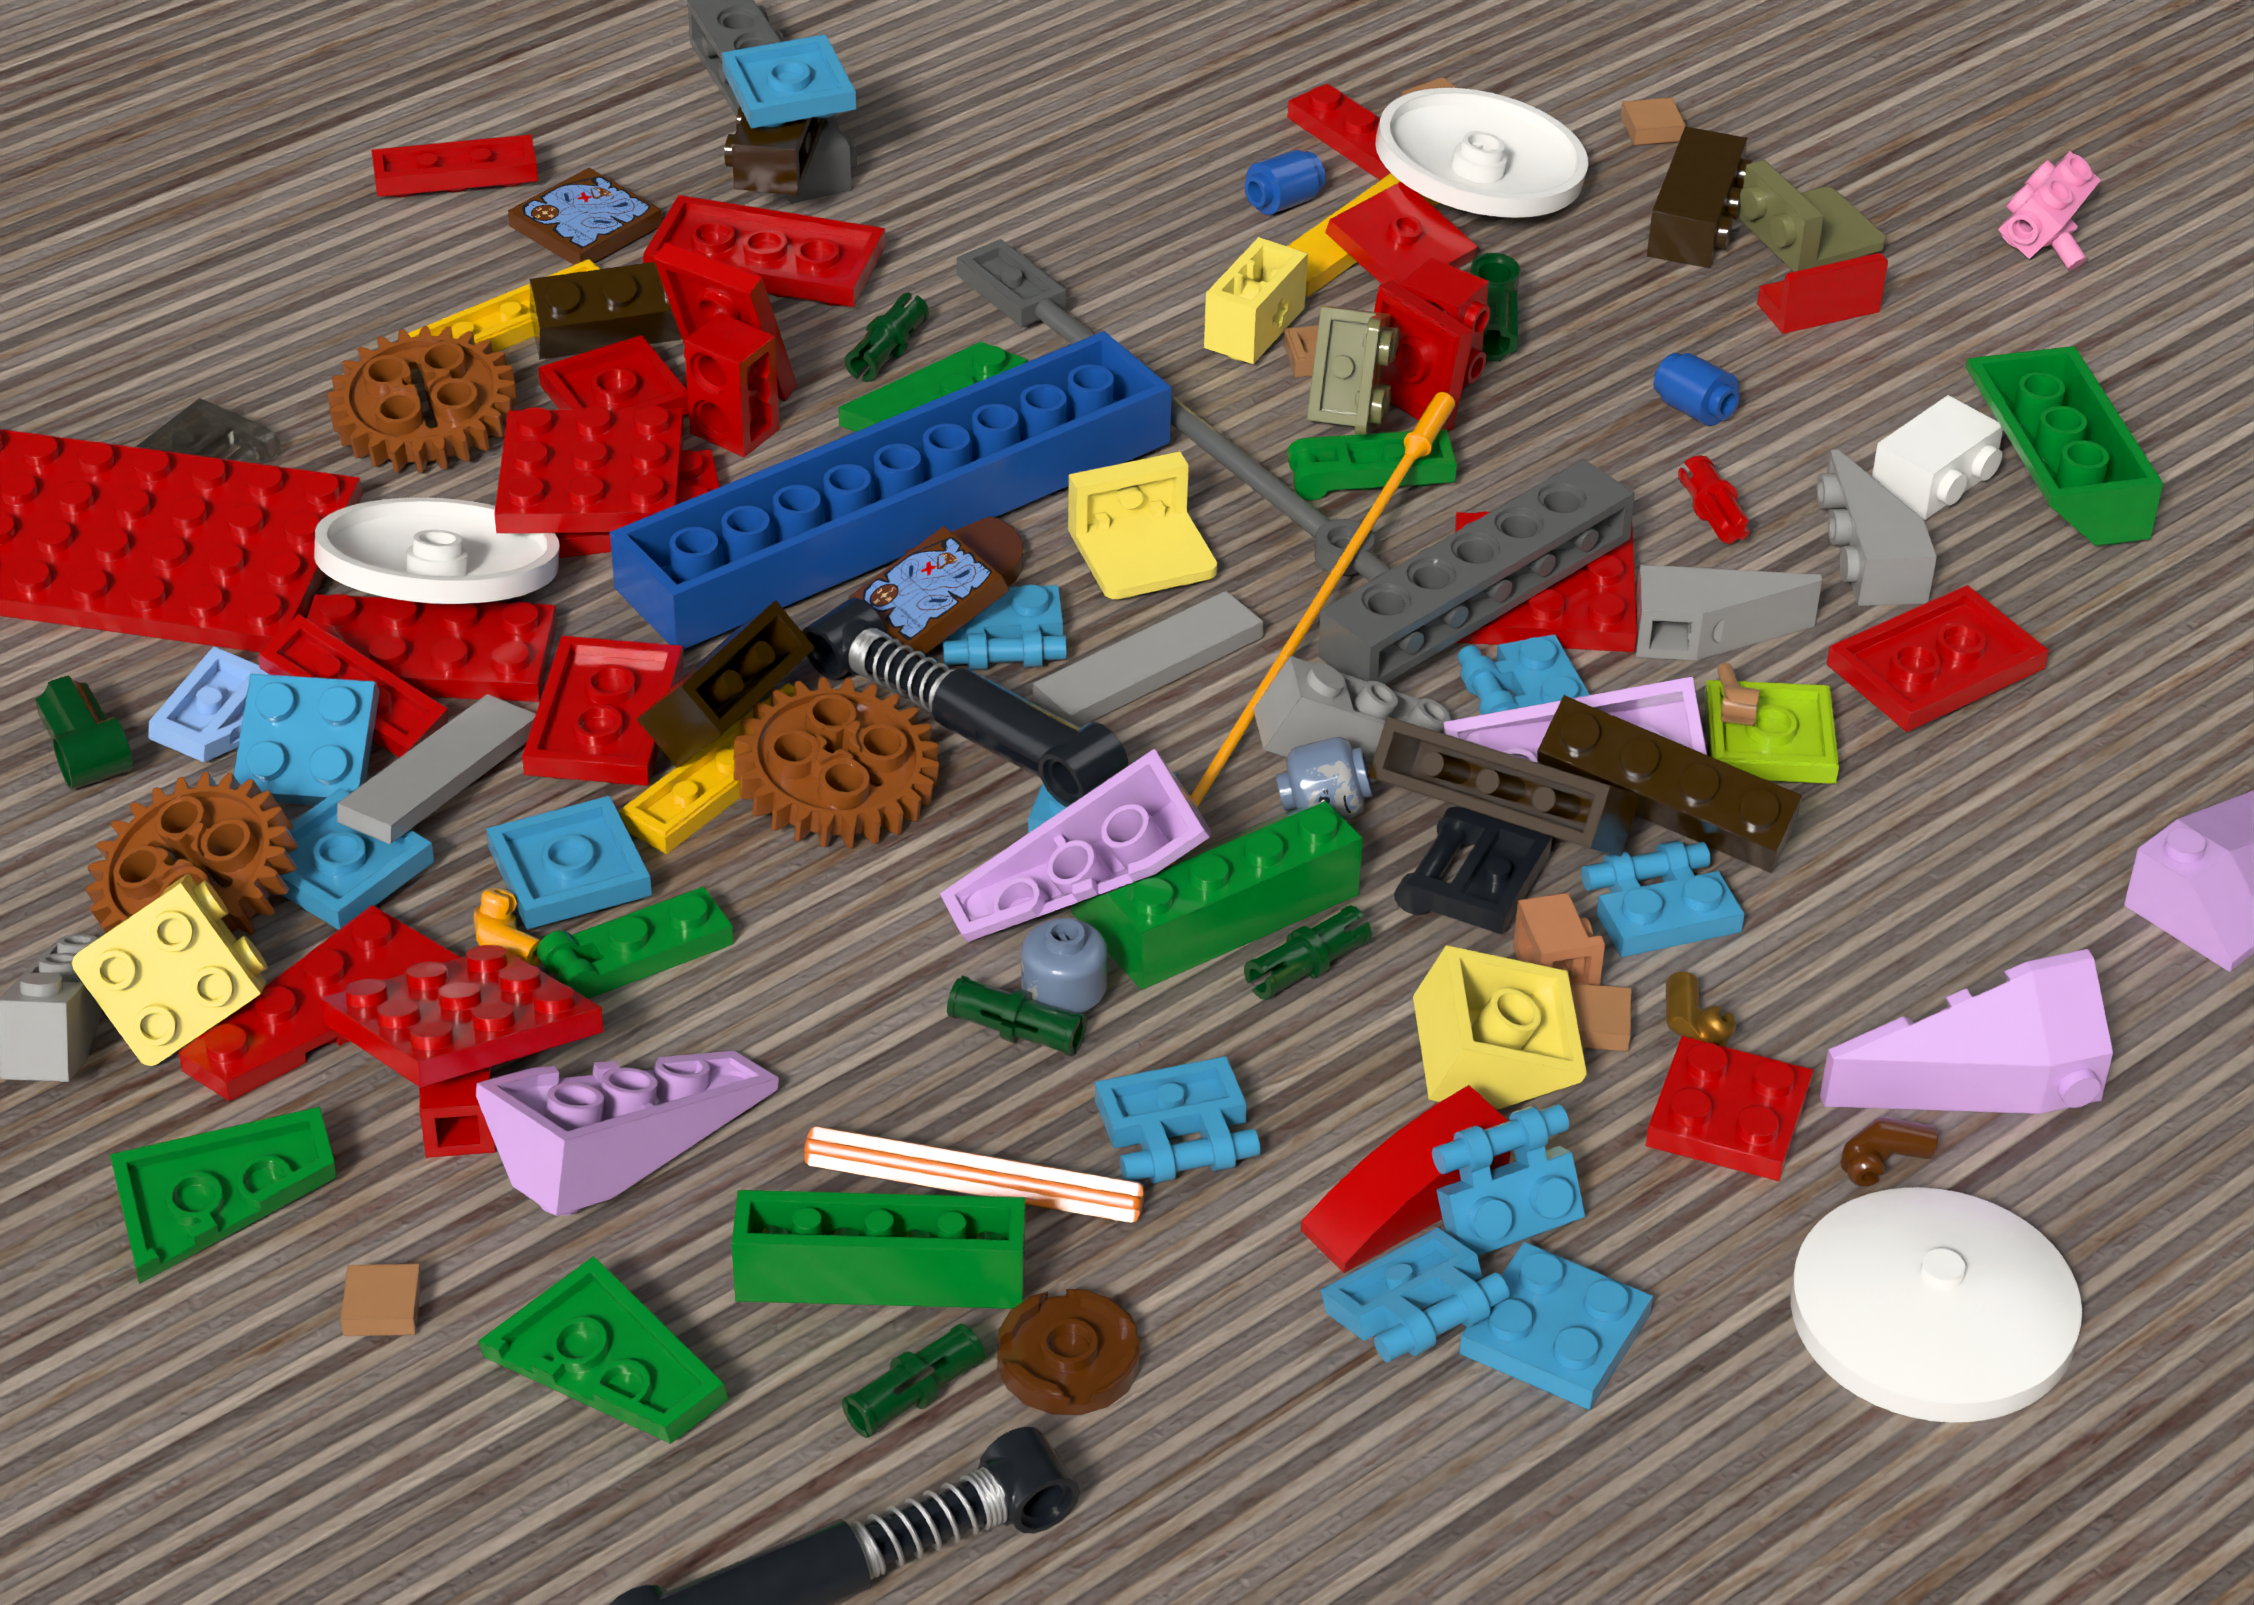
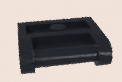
M1450 807L1439 820L1436 827L1438 835L1415 872L1405 875L1397 886L1394 893L1395 901L1399 907L1410 914L1422 915L1429 910L1502 935L1517 911L1518 900L1525 898L1549 858L1552 836L1463 807ZM1470 843L1474 844L1475 846L1452 883L1441 881V877L1459 848L1467 847Z

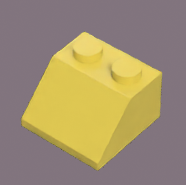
M1448 945L1444 947L1413 995L1429 1100L1441 1102L1470 1085L1496 1110L1583 1081L1587 1071L1568 971Z

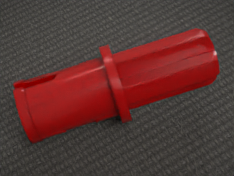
M1698 455L1687 459L1684 464L1693 476L1691 478L1686 469L1680 467L1678 478L1682 486L1687 489L1693 498L1692 507L1695 514L1700 519L1709 522L1723 543L1731 545L1737 539L1744 541L1750 533L1746 526L1748 517L1737 503L1738 494L1735 487L1729 481L1722 480L1713 462L1707 456Z

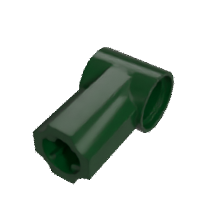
M1485 253L1477 256L1472 261L1470 274L1489 281L1487 306L1490 308V318L1484 330L1482 352L1486 354V361L1501 362L1504 356L1516 352L1518 346L1517 292L1520 267L1513 258L1505 254Z
M69 675L49 681L45 691L35 700L38 715L53 741L55 756L69 789L73 790L132 771L134 768L133 758L120 722L116 717L106 718L88 684L74 681Z

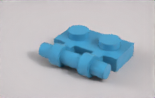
M1058 585L1008 587L1009 591L941 642L944 664H968L969 670L987 669L988 663L1023 661V667H1042V661L1065 660L1066 638L1063 635Z
M1555 634L1499 644L1496 662L1490 657L1483 656L1480 649L1475 645L1464 647L1457 656L1462 667L1460 671L1461 680L1469 693L1477 695L1481 701L1479 706L1481 715L1561 701L1563 695L1570 698L1590 695Z
M1677 840L1659 844L1655 852L1629 856L1627 852L1623 851L1621 857L1608 854L1604 856L1603 862L1586 865L1581 869L1582 882L1587 891L1608 888L1611 892L1599 895L1596 915L1620 957L1742 932L1745 913L1720 872L1715 871L1696 876L1692 872V870L1705 868L1710 865L1709 849L1704 842L1684 846L1681 841ZM1662 877L1664 880L1661 883L1642 887L1638 883V881Z
M1226 1056L1095 1082V1103L1113 1149L1140 1144L1143 1150L1120 1155V1170L1125 1180L1135 1181L1150 1178L1151 1182L1156 1184L1174 1180L1176 1172L1210 1166L1213 1172L1231 1169L1235 1167L1236 1160L1260 1155V1144L1255 1129L1230 1133L1228 1126L1246 1123V1101ZM1200 1132L1202 1139L1170 1145L1168 1140L1171 1137Z
M1560 1104L1538 1110L1534 1106L1526 1107L1512 1112L1508 1122L1485 1130L1479 1126L1469 1127L1456 1132L1453 1141L1432 1149V1158L1437 1170L1441 1174H1446L1459 1169L1461 1181L1436 1189L1445 1233L1475 1252L1477 1256L1585 1217L1572 1151L1560 1146L1549 1150L1545 1149L1548 1137L1569 1129L1567 1113ZM1514 1150L1515 1162L1490 1170L1494 1156Z
M1438 1227L1320 1290L1326 1314L1363 1341L1376 1336L1374 1337L1375 1348L1380 1357L1387 1363L1407 1352L1413 1356L1425 1352L1436 1345L1437 1336L1461 1323L1466 1327H1470L1484 1320L1490 1315V1307L1509 1298L1510 1295L1508 1286L1500 1274L1495 1272L1481 1279L1482 1274L1477 1254Z

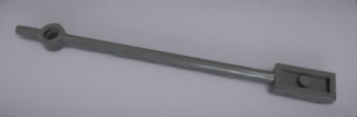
M1002 239L957 257V276L1019 326L1023 327L1041 320L1070 344L1095 335L1063 310L1066 309V289ZM1171 395V424L1315 538V560L1319 566L1331 572L1361 525V522L1351 519L1329 520ZM1372 530L1343 576L1359 573L1370 582L1379 574L1391 570L1388 565L1374 555L1375 536Z

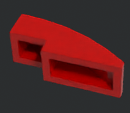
M1470 1085L1462 1088L1402 1127L1358 1163L1301 1221V1231L1343 1273L1350 1271L1442 1220L1436 1189L1461 1181L1459 1169L1446 1174H1441L1437 1170L1432 1158V1149L1434 1147L1453 1141L1454 1134L1458 1131L1472 1126H1479L1485 1130L1508 1122V1120ZM1511 1151L1494 1156L1490 1170L1509 1164Z

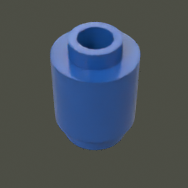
M1297 149L1252 164L1246 174L1245 194L1249 202L1257 210L1265 215H1272L1314 199L1317 192H1320L1325 185V170L1320 159L1310 151L1303 152Z
M1672 353L1661 362L1655 373L1654 389L1661 395L1662 401L1707 426H1714L1729 418L1738 406L1740 394L1736 376L1692 353Z

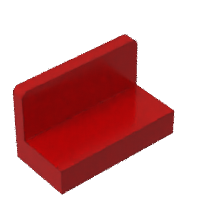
M1876 253L1790 272L1785 276L1784 281L1759 286L1757 305L1782 334L1879 313L1888 260L1882 253Z

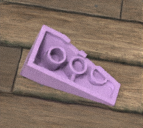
M1693 676L1573 698L1708 755ZM1561 701L1444 722L1445 734L1537 762V750Z
M1154 748L942 891L940 895L961 935L967 942L1155 875L1210 838L1211 830L1186 789Z
M2254 790L2176 819L2137 849L2124 906L2229 972L2254 954Z
M2088 949L2024 962L2004 971L2008 982L1974 997L1965 988L1947 996L1946 1000L1949 1007L1916 1023L1912 1019L1903 1016L1828 1049L1820 1091L1821 1101L1825 1107L2041 1114L2069 1107L2077 1108L2088 1103L2101 1101L2113 1050L2094 957Z
M736 1051L659 1057L655 1063L654 1070L620 1068L616 1061L594 1062L593 1075L559 1078V1071L555 1066L529 1068L477 1083L476 1098L512 1187L538 1203L544 1211L558 1216L572 1215L579 1212L581 1208L614 1198L777 1091L779 1077Z

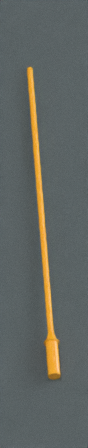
M1444 392L1437 393L1413 431L1404 438L1406 448L1403 458L1190 795L1197 808L1255 717L1254 707L1288 658L1293 656L1411 465L1416 459L1427 456L1432 450L1433 441L1455 407V401L1449 394Z

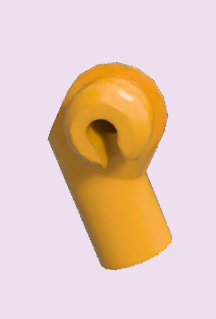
M494 887L485 890L481 895V905L475 907L473 915L476 941L479 946H502L530 965L538 967L541 961L536 951L541 939L517 930L516 917L512 914L517 904L514 894L505 889Z

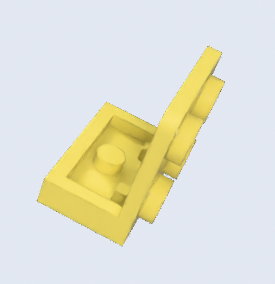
M1180 451L1069 474L1068 531L1102 592L1110 599L1131 598L1158 590L1186 586L1195 582L1212 579L1217 574V561L1187 513L1189 465Z
M189 873L167 887L159 898L80 950L72 961L73 969L140 1062L148 1066L160 1063L261 994L266 984V980L261 973L268 969L260 952L245 935L238 940L235 939L221 919L228 914V910L217 892L207 881L197 885Z

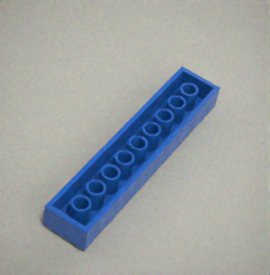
M1105 331L611 531L614 588L669 645H681L684 650L745 624L775 600L781 607H785L895 559H899L906 554V550L916 547L942 526H945L952 532L988 516L998 517L1001 514L1069 486V474L1121 464L1169 444L1172 387Z

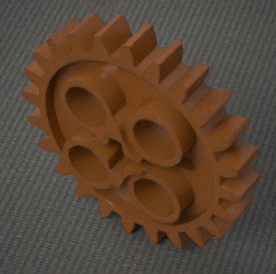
M423 326L419 336L412 338L408 332L401 329L398 333V341L393 343L379 336L377 337L379 349L372 351L368 348L359 347L357 351L360 362L344 360L342 362L344 375L332 377L334 391L328 392L329 411L334 432L339 433L341 445H352L354 457L357 459L370 453L373 467H378L386 460L391 459L394 472L401 471L407 462H415L418 473H423L428 461L434 460L442 469H447L449 464L448 457L456 455L465 462L470 461L469 448L474 446L487 451L490 449L488 435L503 437L505 435L503 422L507 420L508 410H513V406L518 404L512 365H506L505 353L503 351L493 352L491 341L488 339L475 344L473 332L471 331L455 339L449 326L445 327L439 336H431L429 327ZM412 369L420 371L428 405L433 412L435 428H428L426 426L418 392L412 380L410 371Z
M820 677L818 690L810 691L801 681H796L794 696L789 697L784 692L775 689L772 691L771 706L757 702L754 705L753 718H742L740 735L735 736L733 778L740 781L739 796L741 799H753L752 814L755 817L772 812L771 829L774 831L792 824L795 826L794 840L800 842L810 831L818 833L821 847L828 845L832 835H841L847 848H853L855 834L863 833L869 841L876 844L879 843L881 827L899 835L902 831L903 818L917 822L920 818L921 805H930L932 802L933 787L937 786L939 762H937L939 745L930 741L932 727L930 724H917L918 709L916 707L898 711L900 695L895 693L883 700L876 698V684H870L860 693L854 691V684L851 678H846L840 689H832L828 680L825 677Z
M203 772L194 788H190L183 776L179 777L173 794L166 796L160 788H153V804L147 808L139 803L132 802L130 809L134 818L129 823L112 821L110 825L118 834V837L115 841H101L97 843L96 847L106 860L88 865V870L96 882L86 887L87 894L94 901L90 911L101 924L100 926L105 933L159 898L167 887L189 873L197 885L207 881L217 892L228 910V914L221 919L231 933L239 928L243 932L253 935L256 930L250 918L256 913L263 915H273L275 913L267 899L269 895L287 894L289 888L280 875L288 874L297 869V865L289 855V853L298 848V843L290 833V830L293 828L292 823L268 790L261 792L252 779L240 785L233 773H227L217 785L209 772ZM167 851L172 852L178 861L174 862ZM207 873H210V875L213 877V879L218 885L212 883V881L207 876Z

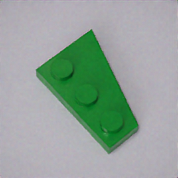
M980 341L839 406V426L857 432L1028 362V359Z
M320 1106L110 1154L139 1284L337 1178L335 1162Z
M594 1256L478 1340L484 1358L669 1444L673 1443L729 1400L724 1383Z

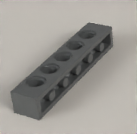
M687 0L690 44L737 117L740 105L723 72L722 52L784 42V38L779 30L774 31L769 24L764 6H757L754 0ZM835 115L826 119L799 194H786L791 203L851 191V169L857 166L856 149L852 139L849 136L844 137L840 131Z
M1585 459L1580 460L1321 609L1318 657L1340 673L1367 682L1378 681L1383 684L1388 683L1628 541L1631 534L1635 493Z

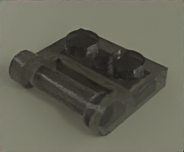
M201 398L197 399L136 446L138 448L218 458L232 446L237 445L240 448L227 457V460L257 464L261 461L269 463L281 452L280 441L270 429Z

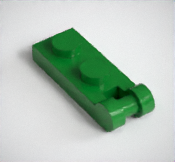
M1447 429L1440 430L1432 443V450L1427 456L1419 457L1413 462L1399 486H1429L1437 483L1455 482L1457 463ZM1412 431L1297 439L1290 444L1286 452L1290 469L1294 473L1293 482L1296 493L1304 500L1313 501L1323 497L1328 490H1370L1376 487H1384L1403 458L1406 448L1404 438Z
M702 886L572 935L567 931H554L540 941L536 953L546 970L557 974V981L573 988L577 993L590 999L733 945V926L705 887Z

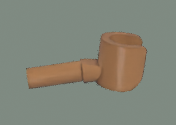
M1720 664L1717 672L1724 694L1721 722L1755 726L1760 690L1740 687L1731 664Z

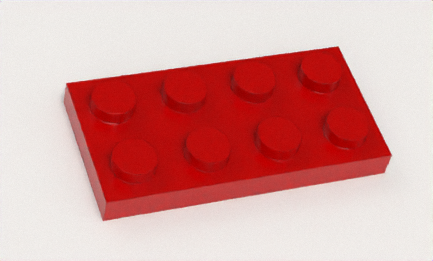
M678 195L644 251L643 263L654 262L653 258L665 242L686 250H700L711 259L733 267L744 266L753 270L762 277L767 293L776 297H796L820 301L831 306L844 305L854 307L886 247L885 228Z
M314 594L307 620L429 697L481 699L489 694L503 701L526 702L540 701L557 627L556 605L531 604L528 602L432 604L387 597L349 596L345 594Z

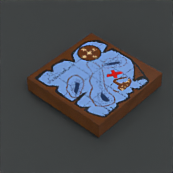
M591 168L577 173L508 210L510 227L573 265L588 259L595 263L659 228L662 223L660 208Z
M942 526L850 595L849 599L856 597L864 600L879 615L886 633L892 639H898L902 645H909L913 648V651H921L925 655L1009 591V588L1002 575L945 526Z

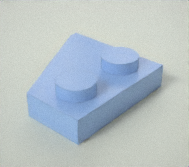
M213 646L149 720L148 739L201 762H207L238 748L250 674H269L261 670L259 665Z

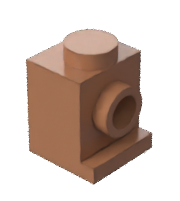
M1569 893L1518 900L1513 949L1517 959L1523 962L1568 971L1570 983L1600 985L1605 951L1604 940L1602 936H1593L1589 920L1586 917H1579Z

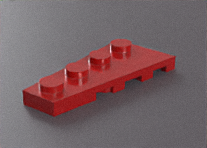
M371 905L267 984L260 995L208 1029L179 1051L182 1072L230 1102L307 1063L305 1053L323 1044L336 1043L338 1046L349 1042L348 1039L323 1023L321 998L344 992L348 984L358 980L377 979L382 981L406 974L407 968L414 964L422 962L445 963L461 957Z

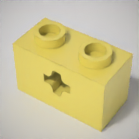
M1258 237L1206 292L1204 348L1227 355L1234 360L1254 364L1305 308L1308 253Z

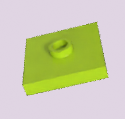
M1706 680L1704 704L1708 756L1767 781L1836 784L1839 764L1830 686L1737 681L1740 687L1760 690L1755 726L1721 722L1724 699L1721 681Z

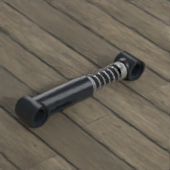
M853 597L846 600L805 627L802 631L815 647L807 655V658L812 666L825 678L837 680L847 673L862 675L871 681H876L882 687H887L893 693H899L904 699H909L914 704L923 706L928 712H932L935 721L941 726L1040 778L1047 791L1064 807L1070 806L1128 767L1129 761L1123 745L1116 735L1103 724L1091 722L1080 728L969 669L949 670L944 663L937 664L934 658H925L921 651H913V648L909 645H902L898 639H892L886 633L879 615L862 599Z
M1021 1427L1010 1430L998 1437L987 1447L981 1456L977 1470L961 1476L957 1487L947 1482L942 1484L939 1495L927 1490L923 1493L920 1503L908 1498L905 1500L902 1510L889 1506L883 1518L874 1514L868 1515L865 1526L858 1521L847 1524L844 1520L838 1519L669 1591L659 1585H643L621 1594L609 1605H833L870 1589V1580L874 1577H879V1574L884 1575L886 1564L895 1561L898 1566L902 1567L905 1563L904 1557L912 1553L921 1559L923 1549L931 1545L935 1550L940 1551L943 1540L951 1538L953 1542L958 1543L960 1541V1533L966 1530L977 1535L979 1526L989 1530L996 1525L999 1526L1001 1523L1006 1526L1013 1524L1022 1533L1035 1534L1048 1530L1070 1514L1078 1502L1080 1490L1077 1482L1044 1434L1035 1427Z

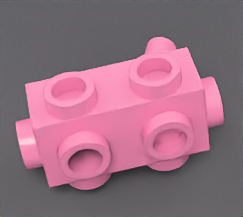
M2071 151L2058 161L2055 166L2047 159L2026 180V185L2005 205L2011 212V215L2000 225L1998 230L2009 245L2018 248L2028 259L2042 247L2052 245L2069 271L2082 265L2087 260V257L2071 235L2078 228L2071 217L2101 180L2092 172L2089 164L2082 157L2073 154Z

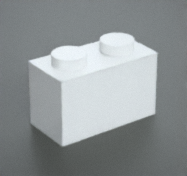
M1947 395L1878 442L1872 477L1921 518L1926 520L1946 505L1950 506L1956 503L1964 492L1981 480L1986 481L1995 474L2002 460V451L1999 448L2003 428L1996 420Z

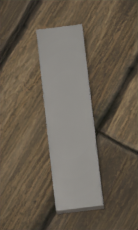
M1225 590L1034 682L1033 700L1045 710L1081 727L1263 638V620Z
M489 694L485 695L339 801L337 805V822L387 844H392L525 744L536 713Z

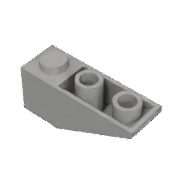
M1830 450L1827 473L1819 474L1817 500L1821 509L1827 508L1829 514V540L1832 545H1839L1841 552V578L1843 582L1851 583L1857 605L1927 603L1929 601L1937 556L1924 519L1840 450Z
M1640 565L1636 593V657L1697 661L1815 627L1822 574Z
M1293 656L1288 658L1253 709L1263 750L1287 757L1290 750L1296 746L1333 737H1342L1350 743L1352 749L1362 748L1366 763L1373 762L1387 716L1444 734V722L1451 721L1448 709L1434 700L1427 698L1417 699L1391 690L1381 682H1367L1340 673L1327 664H1313Z
M84 934L60 937L0 997V1079L69 1082L85 1064L102 1014V1008L74 971L72 961L80 950L98 939L97 937Z

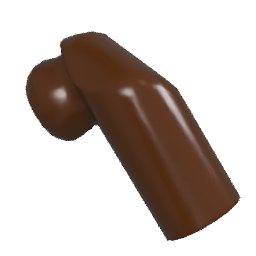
M1885 1117L1876 1118L1845 1143L1841 1153V1168L1848 1173L1849 1179L1855 1185H1874L1879 1182L1878 1175L1885 1173L1884 1162L1893 1154L1930 1159L1934 1155L1938 1144L1937 1130L1934 1126Z

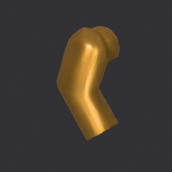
M1676 972L1670 975L1666 980V1023L1668 1027L1680 1036L1725 1047L1728 1038L1735 1033L1736 1022L1730 1011H1727L1720 1017L1721 1006L1713 1005L1705 1011L1699 1007V981L1697 977L1688 972Z

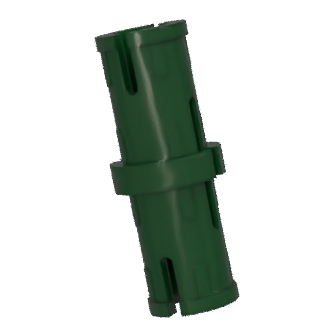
M903 293L887 313L876 316L867 325L866 331L868 332L865 334V337L848 352L844 360L846 369L854 378L858 379L867 367H870L862 376V381H872L892 357L898 358L908 348L909 343L906 342L909 340V337L929 316V308L920 296L916 295L914 300L907 307H904L912 299V293Z
M1346 906L1339 913L1313 928L1302 926L1288 934L1286 943L1257 959H1251L1244 965V975L1247 983L1268 972L1271 973V976L1266 978L1263 983L1251 989L1253 993L1260 999L1268 1000L1274 997L1277 992L1292 985L1306 975L1312 979L1322 975L1329 970L1331 961L1359 946L1368 944L1372 937L1369 922L1350 932L1345 931V929L1351 926V923L1365 915L1355 906Z
M964 975L955 981L947 1002V1014L949 1017L960 1018L1000 1032V1037L1003 1040L1017 1043L1019 1038L1061 1051L1070 1057L1078 1052L1086 1032L1087 1017L1083 1014H1075L1032 1000V993L1020 988L1010 993L971 980Z
M960 1323L951 1328L949 1333L933 1341L915 1354L906 1351L896 1356L890 1362V1370L871 1381L856 1393H851L842 1399V1408L848 1422L859 1435L869 1438L879 1428L914 1406H917L919 1409H925L937 1400L940 1389L969 1369L976 1368L984 1363L985 1353L980 1340L968 1326ZM928 1366L934 1368L933 1373L899 1395L894 1393L893 1390Z

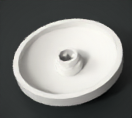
M1433 88L1405 94L1392 101L1385 108L1381 115L1375 145L1378 156L1384 166L1399 181L1436 202L1459 210L1487 216L1533 217L1558 211L1571 204L1579 196L1588 168V157L1585 148L1577 136L1561 122L1521 101L1480 90Z
M393 498L355 504L337 510L323 518L315 529L314 559L318 567L326 575L346 586L363 592L420 603L468 604L510 599L534 592L549 584L558 572L560 545L555 533L496 534L494 505L446 498Z
M1896 1188L1873 1192L1852 1199L1828 1213L1812 1228L1800 1247L1790 1292L1791 1310L1798 1334L1808 1352L1829 1376L1858 1397L1876 1406L1908 1417L1937 1422L1953 1423L1989 1420L2019 1411L2039 1400L2060 1381L2067 1371L2074 1355L2082 1320L2081 1296L2073 1273L2063 1256L2041 1232L2014 1213L1994 1203L1964 1193L1935 1188Z

